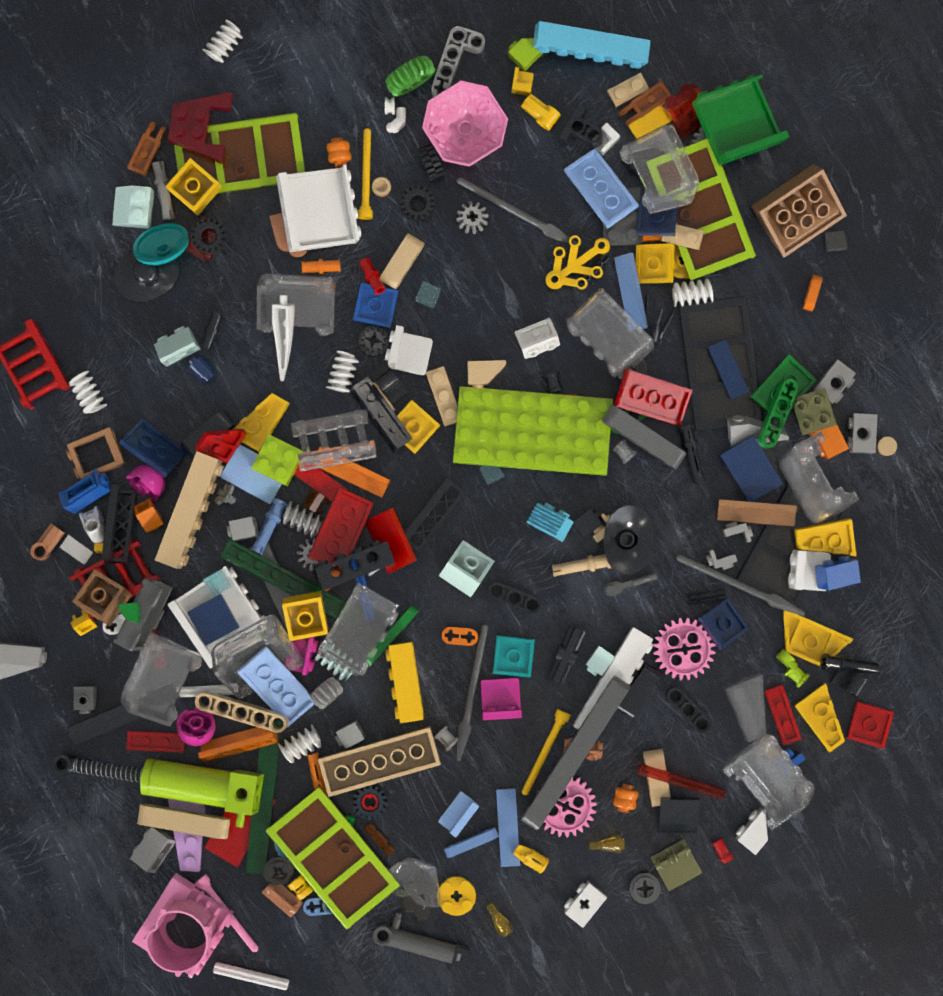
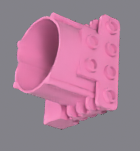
M176 873L132 942L146 950L152 961L163 970L173 972L177 977L185 972L189 975L188 977L192 978L194 974L199 975L222 939L224 933L221 931L223 928H229L234 920L232 917L234 911L227 909L222 903L219 904L213 897H208L204 894L205 892L199 891L193 883ZM177 913L189 915L201 925L206 941L195 948L181 947L169 937L166 930L167 923L174 920Z

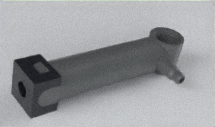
M399 912L396 913L392 926L382 923L376 926L373 939L380 946H390L447 962L454 967L465 968L469 954L468 946L457 943L454 945L401 930L399 926L402 914ZM385 930L389 936L386 939H381L378 936V932Z

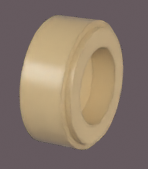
M385 177L376 178L372 183L374 194L379 197L387 196L391 191L390 181Z
M883 437L877 443V450L883 456H890L897 449V443L892 437Z

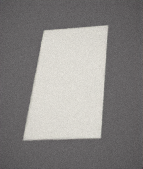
M69 535L60 546L61 549L84 565L93 554L91 550Z

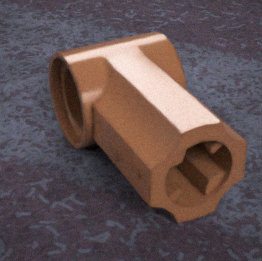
M50 524L37 543L31 547L32 557L40 561L47 560L65 533L53 524ZM43 546L45 554L42 557H38L36 551L39 547Z

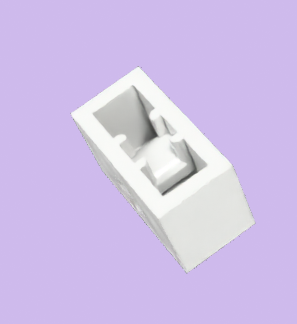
M590 881L582 882L576 890L577 895L574 898L570 897L564 905L565 914L582 928L607 899L606 894ZM587 899L588 905L581 907L580 900L585 901Z

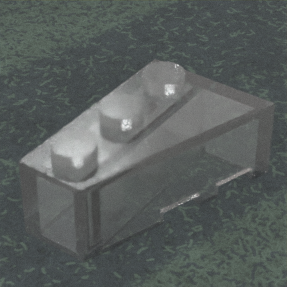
M758 673L724 687L745 741L749 743L767 736L762 674Z

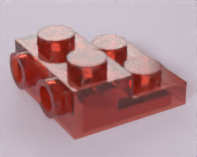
M693 83L683 85L679 93L675 96H668L665 99V103L661 105L668 120L673 123L678 135L682 139L701 126L692 102L698 98L697 94L701 93V91Z

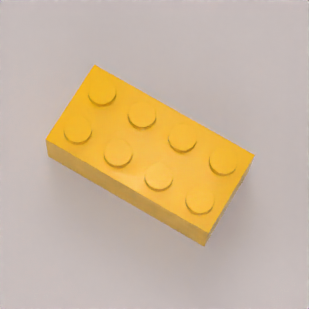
M413 641L391 644L389 649H386L387 662L391 661L392 666L388 670L390 681L394 680L395 686L391 689L393 700H397V706L394 708L395 717L400 719V723L423 720L424 712Z

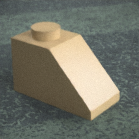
M506 360L468 361V386L484 388L506 366Z

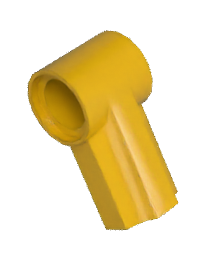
M532 94L521 105V108L534 117L536 122L547 131L561 117V114L550 105H545Z

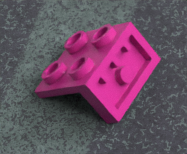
M316 636L291 641L286 665L288 670L301 672L302 675H307L313 671L315 660L312 659L313 653L317 652L319 644Z
M518 678L481 681L483 720L522 718Z

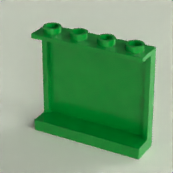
M752 74L744 78V81L739 82V80H735L729 83L727 87L720 85L710 93L707 90L697 94L698 98L692 102L719 166L781 144L789 138L787 130L779 131L758 83L763 78V75L755 77Z

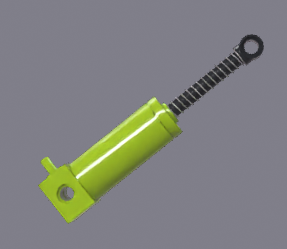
M68 753L57 755L52 761L53 770L59 774L81 772L82 774L89 773L92 775L96 774L97 776L101 775L102 777L121 778V780L126 779V781H140L142 795L225 808L226 812L237 814L236 827L240 828L244 825L245 815L252 816L259 810L264 778L263 773L245 770H235L232 772L150 758L146 760L143 769L139 770L138 768L133 769V767H120L118 765L113 766V764L108 765V763L103 764V762L101 764L98 762L94 763L93 761L88 762V760L84 761L83 759L79 760ZM62 758L67 761L66 768L61 767L60 762ZM243 788L247 791V796L242 793Z

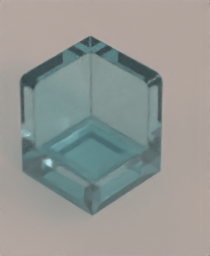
M423 281L415 298L416 302L434 309L441 289Z
M479 467L487 486L505 477L500 467Z
M222 570L203 579L214 597L231 588Z

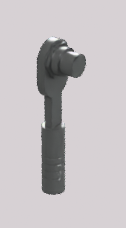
M653 572L633 578L631 581L624 583L619 581L608 583L604 587V593L607 596L618 595L623 591V588L656 580V573Z

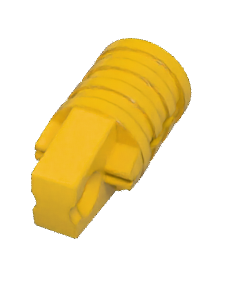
M520 844L516 846L513 855L525 865L533 868V870L538 871L540 874L545 870L549 862V858L536 852L534 849Z

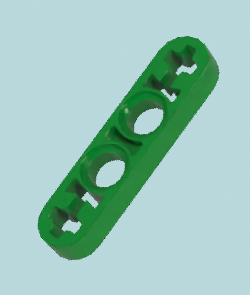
M793 379L783 380L777 388L758 435V444L764 449L774 447L779 439L798 391V384ZM790 384L789 388L791 389V391L787 392V387H785V385ZM779 400L784 401V410L778 408L777 403ZM772 417H775L778 420V426L776 428L771 425L770 421ZM769 436L768 439H769L771 442H770V443H766L767 440L764 439V437Z
M411 605L362 661L370 667L419 611Z

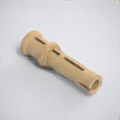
M604 554L597 556L589 555L587 559L552 565L554 577L589 569L594 572L599 568H611Z

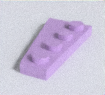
M168 799L169 808L205 814V805ZM173 831L180 871L200 872L203 836Z

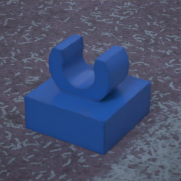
M790 748L782 752L788 759L783 764L790 771L806 759L801 752L798 751L794 754Z

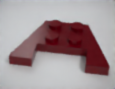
M232 92L173 104L168 135L169 143L188 151H194L207 159L210 158L219 164H223L225 145L206 144L211 110L231 111Z

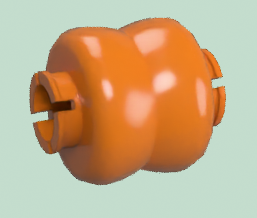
M333 138L327 144L326 149L329 163L335 164V167L347 165L346 162L352 158L349 151V142L344 141L343 138Z
M622 784V787H616L613 805L618 807L617 811L629 813V810L636 808L639 792L633 789L634 786Z

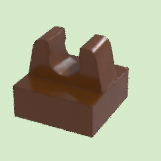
M311 489L302 505L314 513H322L323 510L319 508L321 502L328 504V500L324 495Z

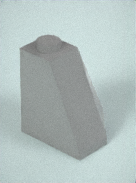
M0 642V680L42 667L43 663H46L47 660L45 647Z

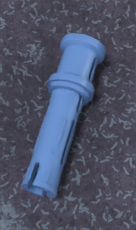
M277 498L272 499V506L269 512L265 514L266 520L251 551L262 556L276 524L281 522L284 509L288 506L287 503Z

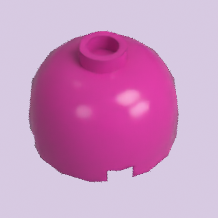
M142 464L137 466L126 477L131 479L128 483L143 497L147 494L153 502H156L165 490V478L149 465Z
M197 707L190 711L188 709L184 710L177 719V732L181 740L191 746H202L209 742L215 733L213 714L202 711Z

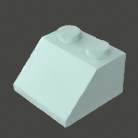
M143 186L116 187L112 225L151 228L154 190L151 187Z
M182 326L174 330L175 334L169 337L164 335L157 339L154 347L162 364L169 366L200 350L189 327L185 328Z
M463 540L439 576L471 597L495 561Z

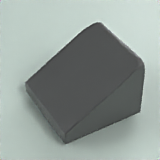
M844 231L824 233L826 252L847 249Z

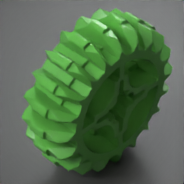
M428 56L413 58L388 75L385 82L393 96L408 94L433 76L435 68Z

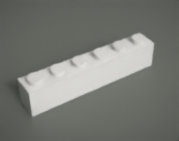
M634 627L630 629L616 652L615 658L602 675L573 723L575 728L579 730L614 675L629 685L634 678L631 675L635 669H640L644 662L642 657L645 653L649 654L653 647V643H651L653 641L652 638Z

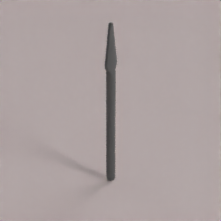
M462 177L457 178L459 185L543 230L546 236L570 244V237L554 224H546ZM572 240L573 245L578 244L575 240Z
M682 554L676 556L677 561L765 600L771 607L802 616L805 615L804 611L777 594L770 595Z
M482 624L480 628L463 720L458 726L457 761H461L471 732L470 719L488 632L487 624Z

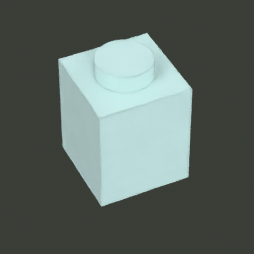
M598 645L585 663L588 666L587 671L594 676L597 674L602 676L615 657Z

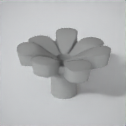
M226 483L223 490L219 489L216 493L219 496L215 498V503L221 505L223 502H228L231 505L234 504L236 498L232 496L235 488L234 485Z

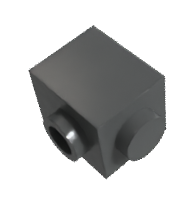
M75 686L74 710H79L80 714H90L91 710L97 709V686Z

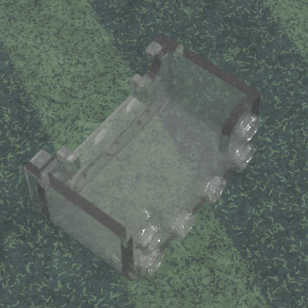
M602 288L567 319L568 331L574 337L579 336L580 340L587 347L590 345L595 350L593 353L598 359H604L607 362V370L614 378L618 376L622 379L626 369L632 370L654 349L652 338Z
M822 432L794 445L779 461L780 469L805 514L811 522L816 524L822 523L847 510L859 500L855 491L847 493L843 491L842 487L833 491L815 459L816 456L823 453L820 446L826 439Z
M357 583L329 634H327L325 641L321 643L317 654L356 677L359 674L363 676L370 663L367 660L374 658L378 651L375 648L377 643L384 641L388 634L385 631L387 626H392L399 614L396 611L398 605Z
M769 734L763 735L731 757L722 769L728 777L734 774L737 781L742 779L764 806L762 812L764 814L767 813L769 816L766 824L771 830L805 809L814 796L815 788L813 784L807 781L801 769L794 765L788 753L781 749L776 738Z

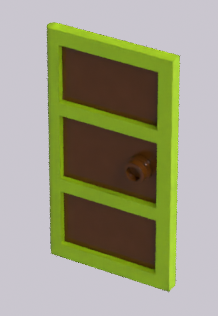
M297 113L209 125L206 144L225 145L223 164H219L210 158L207 159L194 151H188L174 145L178 171L191 158L222 185L218 193L277 185L276 177L279 173L295 174L305 172Z
M707 138L646 162L659 197L676 198L679 201L677 225L704 231L700 250L678 245L691 281L756 256L722 165H718Z
M320 786L266 829V833L346 929L350 928L356 921L400 886L399 882Z

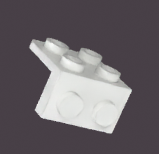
M396 325L395 331H391L389 342H392L391 349H387L385 360H388V368L425 375L433 343L432 339L404 333V327Z
M793 550L790 556L789 588L826 591L817 587L815 566L821 565L822 561L831 560V555L825 552Z

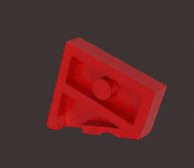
M244 429L204 432L194 448L197 452L228 463L247 433Z

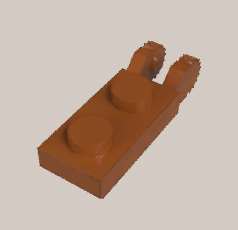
M660 81L632 100L618 114L621 117L634 109L636 114L625 122L628 126L671 99L672 95L663 82Z
M153 121L149 124L145 134L143 133L127 166L129 170L144 177L167 131V128L162 126L156 139L150 137L156 127V123Z

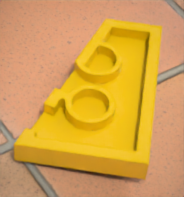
M271 393L233 429H244L247 434L242 442L260 452L267 435L273 433L290 403Z
M850 518L794 529L798 549L856 556L853 524Z
M826 683L794 705L829 753L845 742Z

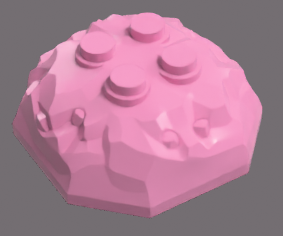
M459 81L428 101L422 129L443 161L470 167L502 147L508 118L487 86Z

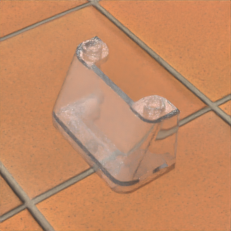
M672 124L663 125L623 145L620 151L621 159L627 164H634L646 189L642 202L650 214L692 204L699 186V179Z
M261 275L257 284V330H262V332L273 331L272 304H279L280 295H287V303L295 304L294 326L315 327V331L323 336L333 334L337 280L331 277Z
M268 615L218 642L211 650L214 675L239 700L250 695L253 689L237 673V670L263 647L267 646L289 670H295L304 665L301 653L294 642L289 641L287 631L274 615Z
M151 633L121 696L122 705L128 713L170 727L178 715L174 703L189 671L194 672L200 668L202 656L169 639Z

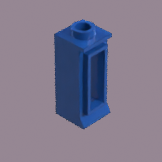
M94 469L91 474L68 489L58 492L62 507L75 514L110 492L107 475Z

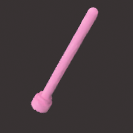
M206 874L194 883L198 890L205 891L210 898L213 897L219 904H224L212 889L210 878ZM232 914L234 918L231 923L232 927L250 950L257 952V944Z

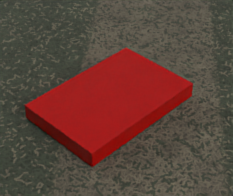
M394 508L388 509L366 521L365 524L373 542L381 540V543L387 541L395 563L385 567L388 574L417 561Z

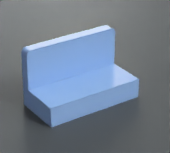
M460 791L438 822L448 829L450 834L457 837L479 808V804Z

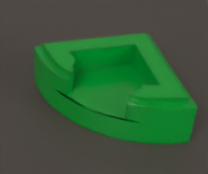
M140 603L118 604L124 618L131 622L140 623Z

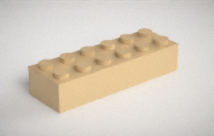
M196 452L155 561L176 569H182V566L187 565L190 557L187 553L189 548H193L196 542L194 535L196 530H200L203 524L201 517L203 512H207L210 506L208 499L210 494L213 495L216 490L217 484L215 481L217 476L220 477L223 472V461Z
M431 726L319 757L318 759L328 797L441 765Z

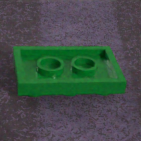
M788 354L750 397L768 413L780 382L786 379L795 380L798 384V391L795 397L804 395L817 380ZM790 384L785 385V387H787V392L791 391V389L789 388ZM779 400L777 403L780 410L785 409V403L782 400Z

